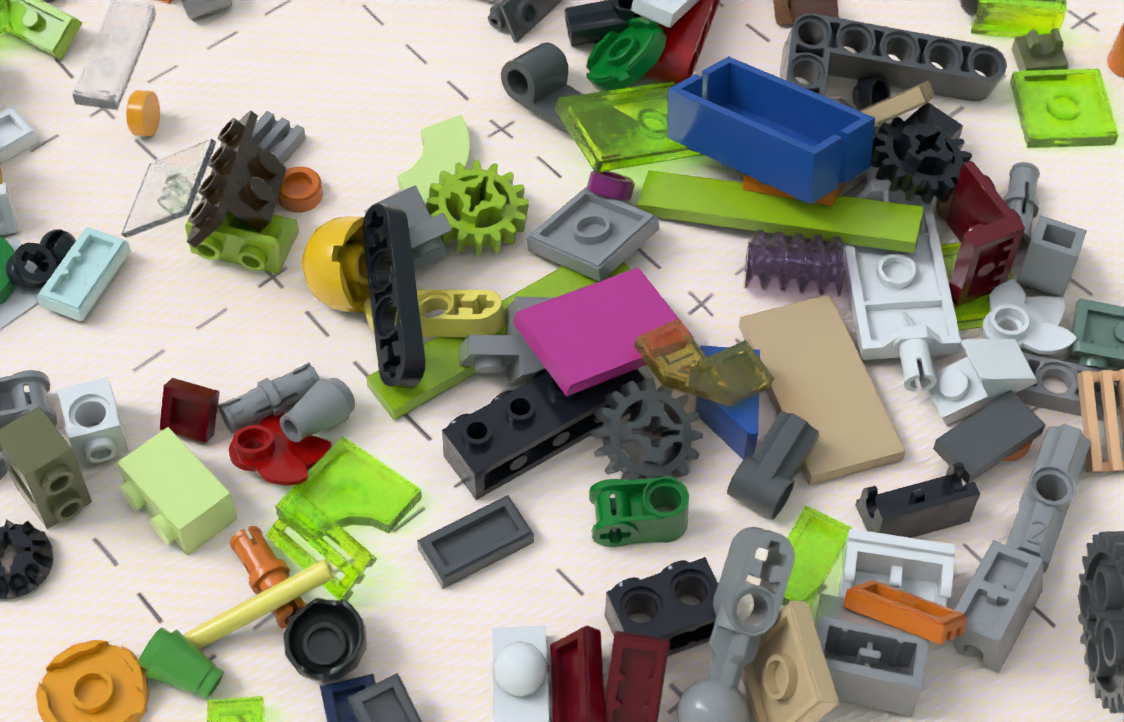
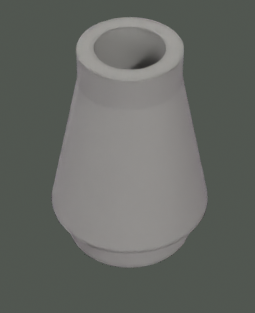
M338 378L319 379L295 406L280 418L281 429L288 439L293 442H300L307 436L345 423L355 408L354 396L349 387Z

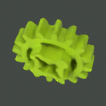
M474 160L472 169L468 170L460 162L455 163L454 175L442 170L439 174V184L431 183L426 208L431 218L444 212L452 230L440 237L444 244L452 240L456 241V252L462 253L466 246H472L476 256H481L485 246H489L495 254L499 253L502 240L507 244L513 245L516 240V233L523 232L525 229L529 200L524 199L525 187L523 184L513 185L514 173L511 171L502 176L497 174L498 164L493 163L488 170L481 169L479 160Z

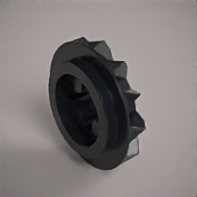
M6 519L4 526L0 527V558L4 557L5 549H8V545H12L18 555L13 558V565H10V573H7L0 560V599H13L30 593L46 579L52 568V545L45 532L36 529L29 521H26L24 524H14Z

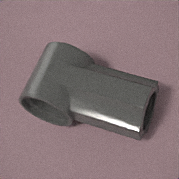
M781 410L753 457L751 455L745 457L735 471L729 483L727 494L769 519H775L786 504L795 484L793 479L820 436L819 431L799 416Z

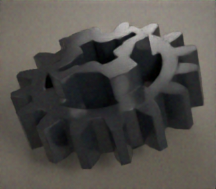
M911 115L907 123L900 117H895L891 125L887 123L881 124L878 133L873 138L871 166L879 168L875 176L877 180L888 179L891 182L888 189L890 192L893 193L901 190L905 192V198L908 201H911L915 195L921 196L925 205H930L934 196L942 203H946L950 195H954L962 164L970 162L972 154L967 151H961L965 143L963 139H951L949 137L951 128L945 127L940 129L935 126V121L931 118L926 124H921L916 115Z

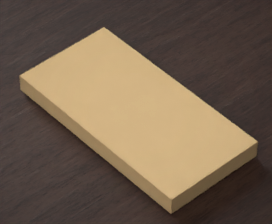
M830 294L740 317L739 329L748 349L760 350V376L777 414L779 415L781 410L786 413H793L806 420L813 428L819 431L820 436L801 466L809 486L904 459L906 450Z

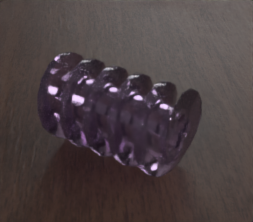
M757 229L751 242L747 243L743 288L748 289L753 276H758L761 290L766 291L772 278H777L780 291L786 292L791 280L795 279L800 294H805L810 282L815 281L819 295L824 296L829 283H835L837 295L840 297L845 269V251L841 237L833 236L827 249H825L820 234H814L808 247H806L801 233L796 232L789 245H786L783 232L776 231L770 244H767L764 231Z

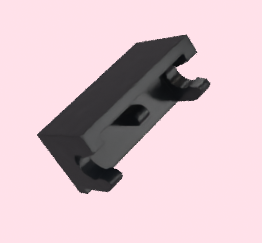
M960 462L950 465L946 475L943 477L878 494L877 486L864 488L860 499L856 500L855 506L867 531L913 538L970 522L980 496V491L975 482L967 483L963 486L961 474L964 472V464Z

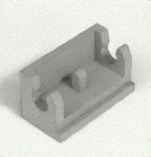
M995 540L992 541L954 609L968 617L964 635L960 637L955 636V639H953L954 647L960 655L964 656L969 645H972L983 653L982 661L985 668L997 673L1000 672L1042 593V558Z

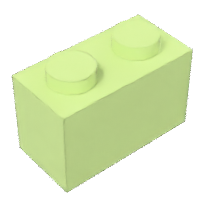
M169 427L117 462L124 483L119 485L123 497L134 510L138 511L143 507L151 515V526L161 540L167 545L174 541L187 556L237 519L231 492Z

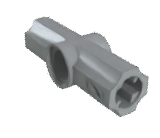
M1065 423L1061 426H1049L1047 428L1006 545L1042 558L1043 573L1049 567L1067 511L1076 494V484L1091 443L1083 435L1081 429ZM1041 495L1047 496L1051 498L1053 501L1047 500L1043 498Z

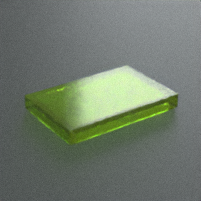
M674 82L559 97L555 106V111L595 173L703 155L699 152L691 151L686 146L667 138L668 89L675 85Z

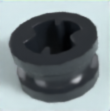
M28 242L18 247L8 259L5 266L6 275L17 288L33 292L41 289L47 283L56 269V262L52 253L46 247L38 243ZM28 261L33 262L37 266L34 273L24 268Z

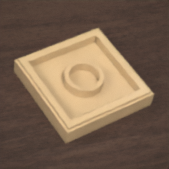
M928 80L864 108L860 112L875 117V127L925 105L933 99L935 94Z
M790 601L779 612L773 627L763 634L755 660L744 666L742 680L755 722H817L839 703L807 601Z

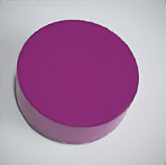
M599 169L590 172L587 189L591 192L626 201L631 200L635 187L633 179L622 174Z

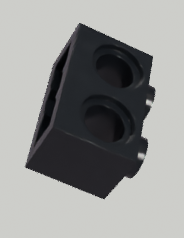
M706 557L692 562L686 560L677 561L665 567L661 573L641 580L637 577L628 578L616 584L612 590L606 591L604 616L613 636L616 630L670 639L668 656L710 641L716 619L713 600L718 582ZM692 596L700 600L701 603L688 605L681 602L678 598ZM635 613H643L651 617L652 620L639 623L630 619L629 616Z

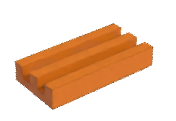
M875 580L847 589L843 607L940 645L945 643L946 639L950 641L955 639V636H963L968 619L964 613Z

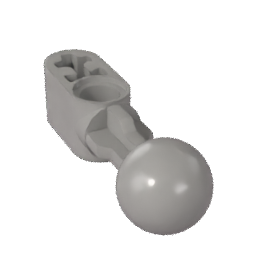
M748 527L739 531L733 538L713 600L716 619L708 644L713 654L707 677L691 684L682 694L677 707L678 722L748 721L747 703L738 686L744 666L755 660L763 634L768 632L777 620L795 561V552L791 542L784 535L758 527ZM758 547L768 550L765 561L755 558ZM747 576L760 578V585L746 581ZM751 594L754 600L753 611L746 619L739 620L737 605L745 595Z

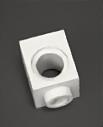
M108 376L58 389L68 439L78 465L89 462H105L116 455L129 452L118 405ZM99 423L96 426L89 427L92 424Z

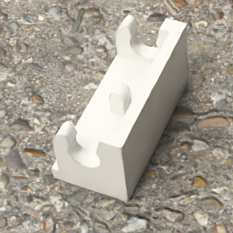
M849 529L842 553L838 597L845 598L847 589L875 580L946 607L947 598H951L956 545Z

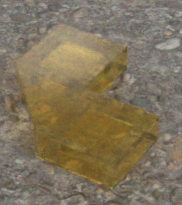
M679 318L639 335L634 343V347L661 385L727 406H732L768 389L774 381V377L746 340L706 357Z

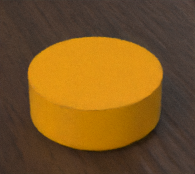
M135 90L128 99L126 120L128 128L133 135L153 136L157 131L160 121V104L154 91Z

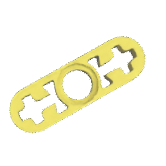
M417 290L423 337L493 335L499 332L505 325L506 319L501 297L494 291ZM369 297L365 302L364 310L370 330L374 333ZM398 310L395 316V326L398 318ZM433 310H446L443 314L436 317H424L426 313Z

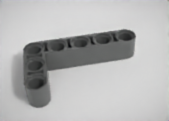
M806 13L794 21L782 52L779 78L822 96L826 94L828 75L853 80L881 76L887 80L889 86L910 89L929 80L936 95L969 101H981L986 99L997 86L1006 72L1007 62L1002 52L989 45L815 13ZM801 39L809 40L814 45L806 44ZM845 47H850L857 53L850 52ZM888 54L896 56L900 61L892 59ZM932 62L939 64L943 69L936 67ZM975 70L982 72L986 77L981 76ZM796 78H803L810 85L802 84Z

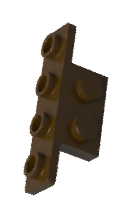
M252 110L248 111L239 121L236 118L229 120L217 137L221 144L209 160L208 166L212 170L199 189L198 193L202 196L201 202L195 207L188 220L192 227L187 243L194 248L201 244L224 222L227 210L257 233L261 232L271 222L286 167L280 163L274 154L263 150L251 140L258 119V115Z

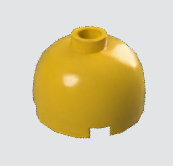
M337 217L315 229L302 255L301 267L312 295L331 309L347 312H365L364 305L370 297L363 242L364 217Z

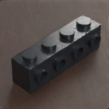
M544 369L532 381L513 391H504L498 394L490 404L471 414H462L453 419L446 428L442 429L444 458L475 500H478L591 436V431L603 427L604 423L594 416L595 411L603 407L611 408L607 404L605 396L614 391L621 393V385L634 381L639 387L640 382L645 380V377L638 369H635L566 397L549 372ZM635 403L625 410L621 418L630 414V409L635 407Z

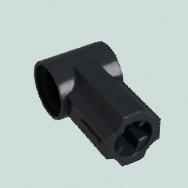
M605 0L567 7L564 10L571 46L600 41L611 30L621 33L629 28L626 23L628 20L643 16L631 11L633 0Z

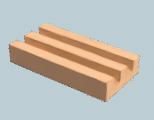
M1124 369L1119 371L1101 370L1100 372L1082 371L1077 374L1083 435L1091 441L1086 455L1087 473L1124 471L1113 383H1117L1124 446ZM1094 383H1100L1103 422L1109 460L1102 462Z

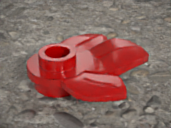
M285 412L277 417L270 415L262 419L258 425H249L239 429L234 434L233 441L229 445V457L232 464L237 468L246 471H256L267 482L285 486L298 485L308 480L307 469L320 464L328 456L332 449V443L329 440L313 435L305 437L300 442L291 441L283 433L280 426V418L288 413Z

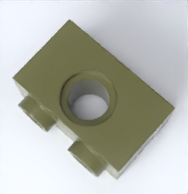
M40 406L0 429V452L17 490L47 530L59 522L74 518L83 507L92 502L71 446Z

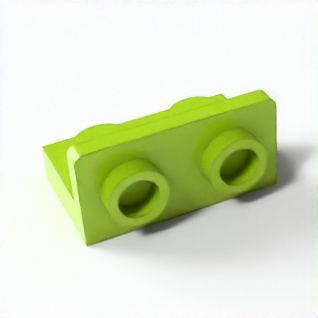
M227 210L224 222L196 248L190 244L189 247L191 253L198 254L208 260L219 259L242 265L253 271L264 270L280 274L299 233L298 222L296 219L273 214L270 224L257 233ZM188 220L185 224L187 238L192 227Z

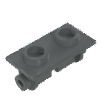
M503 0L490 8L488 21L495 29H500L501 27L508 28L513 42L517 43L562 0Z

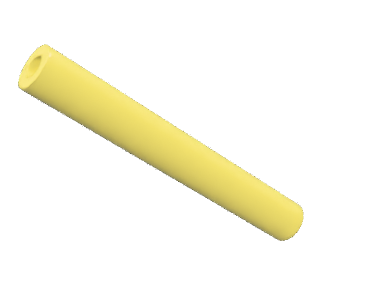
M325 558L184 633V636L200 650L336 578L335 571L331 563Z

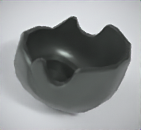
M316 598L312 600L305 608L300 609L291 617L283 634L286 658L300 675L315 681L329 682L341 679L358 667L367 648L365 623L357 610L345 599L336 601Z

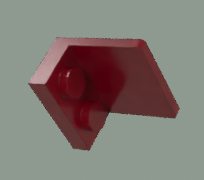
M973 161L964 163L961 167L947 217V225L961 242L949 282L952 301L956 307L988 295L997 286L1008 281L1025 230L1019 214L1014 209L1009 208L1001 198L990 177L983 175Z

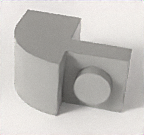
M416 185L377 202L402 208L406 213L414 270L448 254L440 236L452 230L444 212L431 218Z
M1040 215L1016 282L1058 297H1063L1078 260L1087 230Z
M516 297L505 309L506 335H469L459 346V365L474 366L477 373H498L505 370L504 366H508V385H518L532 380L545 367L513 325L515 312L555 297Z

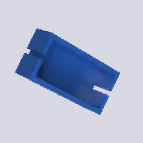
M727 57L702 70V77L695 74L668 89L667 138L686 146L691 151L699 152L721 162L725 167L734 168L747 174L762 184L770 185L788 193L799 201L813 204L837 189L839 183L845 184L871 167L875 117L732 57Z

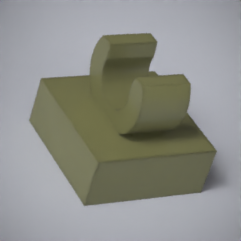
M1053 28L1051 34L1037 35L1036 30H1030L1026 36H1016L1014 38L1011 49L1022 81L1065 77L1069 64L1063 51L1064 43L1058 28Z

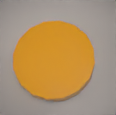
M91 640L72 645L52 659L46 667L47 673L43 677L42 683L39 681L36 691L39 715L43 722H139L146 713L150 696L146 671L138 665L139 660L135 654L122 645V648L116 645H109L108 641Z

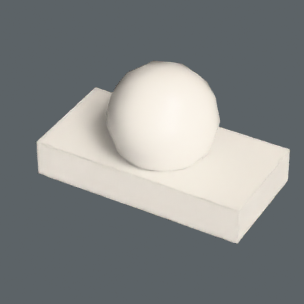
M546 626L492 627L494 722H549Z

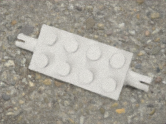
M871 166L865 171L867 184L864 190L855 198L923 206L924 219L916 253L841 243L860 357L862 360L901 358L905 388L908 391L916 392L915 379L919 378L921 391H927L937 383L931 356L959 354L961 346L932 203L925 205L921 196L915 195L911 201H908L905 198V192L901 190L893 193L890 192L888 189L891 182L888 179L877 180L875 176L879 168Z

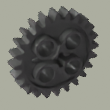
M1105 531L1092 535L1093 543H1087L1088 556L1082 557L1085 574H1079L1078 600L1081 614L1078 616V621L1083 625L1080 642L1085 644L1086 647L1084 661L1089 669V683H1095L1096 699L1101 698L1102 708L1109 709V713H1124V531Z

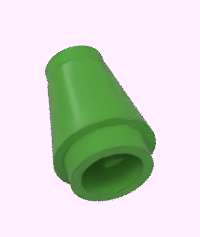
M163 627L150 639L138 661V665L147 670L146 677L193 695H199L205 700H208L225 673L216 667V664L177 629L171 633Z

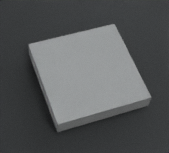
M585 187L527 236L526 242L528 251L600 282L659 230V221L656 215L619 200L596 194Z

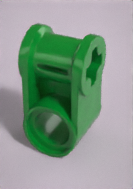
M666 476L634 480L607 479L595 483L589 489V500L595 505L596 524L593 525L591 533L593 541L598 545L619 547L634 543H668L682 537L687 530L689 493L687 487L678 479ZM614 494L615 498H610V495ZM666 506L671 507L675 510L673 512L663 513L655 509ZM611 511H615L616 515H612Z

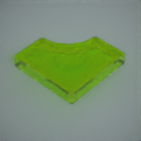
M342 436L308 471V480L295 485L275 505L279 517L317 542L329 532L350 525L372 526L390 534L422 499V493L419 487Z

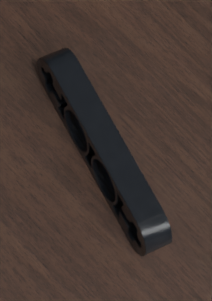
M377 203L368 209L364 217L363 242L380 378L385 385L410 389L415 388L424 376L425 352L408 219L402 208ZM391 265H392V273H391V277H390V280H389V273H390V268H391ZM398 310V318L395 326V316Z

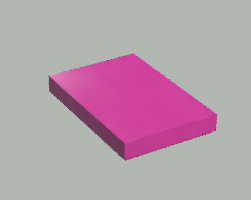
M639 267L517 311L513 320V325L566 397L690 348L694 338Z

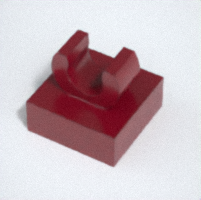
M172 377L163 386L159 430L163 431L169 427L176 435L207 443L214 436L220 392Z

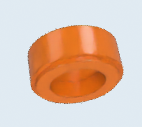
M299 166L287 169L277 199L279 204L291 212H306L315 208L323 197L320 176L317 172L307 167Z

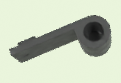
M548 42L541 43L503 65L501 82L508 96L598 151H604L634 132L636 124L567 85L569 65L565 54L556 45Z

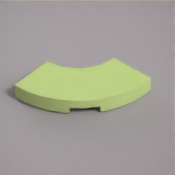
M462 114L421 129L422 156L412 168L397 176L398 187L401 191L416 185L425 205H427L431 183L439 184V174L442 170L454 175L455 163L460 162L465 169L469 167L470 137Z

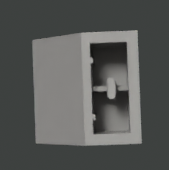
M820 593L815 628L838 700L912 717L923 690L929 640L843 607L845 598Z

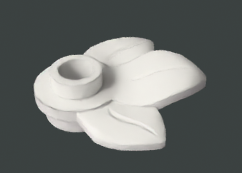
M1014 279L1000 284L991 292L989 297L991 312L985 317L982 326V333L985 339H1015L1020 349L1025 348L1038 354L1063 352L1076 341V336L1072 332L1059 326L1065 310V299L1063 297H1026L1024 290Z

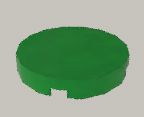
M645 17L632 18L626 22L629 28L621 33L611 30L598 42L589 55L586 68L590 71L586 74L587 79L597 90L603 93L616 92L630 86L650 70L664 51L667 39L664 30L657 22Z

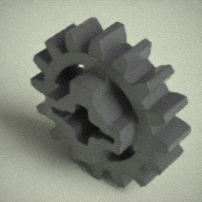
M654 378L641 381L639 387L634 381L621 385V393L614 391L607 394L605 399L611 408L603 407L596 410L594 414L595 417L604 422L603 427L591 431L592 437L602 439L603 446L594 452L595 457L608 456L610 459V463L604 472L610 475L621 471L623 473L622 480L649 479L662 476L673 477L672 475L677 478L686 476L689 470L683 461L696 460L700 456L691 447V442L703 438V433L691 428V423L700 417L699 413L691 412L687 414L684 410L689 397L687 395L675 399L671 397L673 393V384L671 383L661 385L656 390ZM635 403V407L630 409V418L625 423H619L625 410ZM643 427L645 432L652 433V436H661L662 438L652 440L651 442L649 437L632 432ZM670 446H674L670 457L660 466V462L664 461V452Z

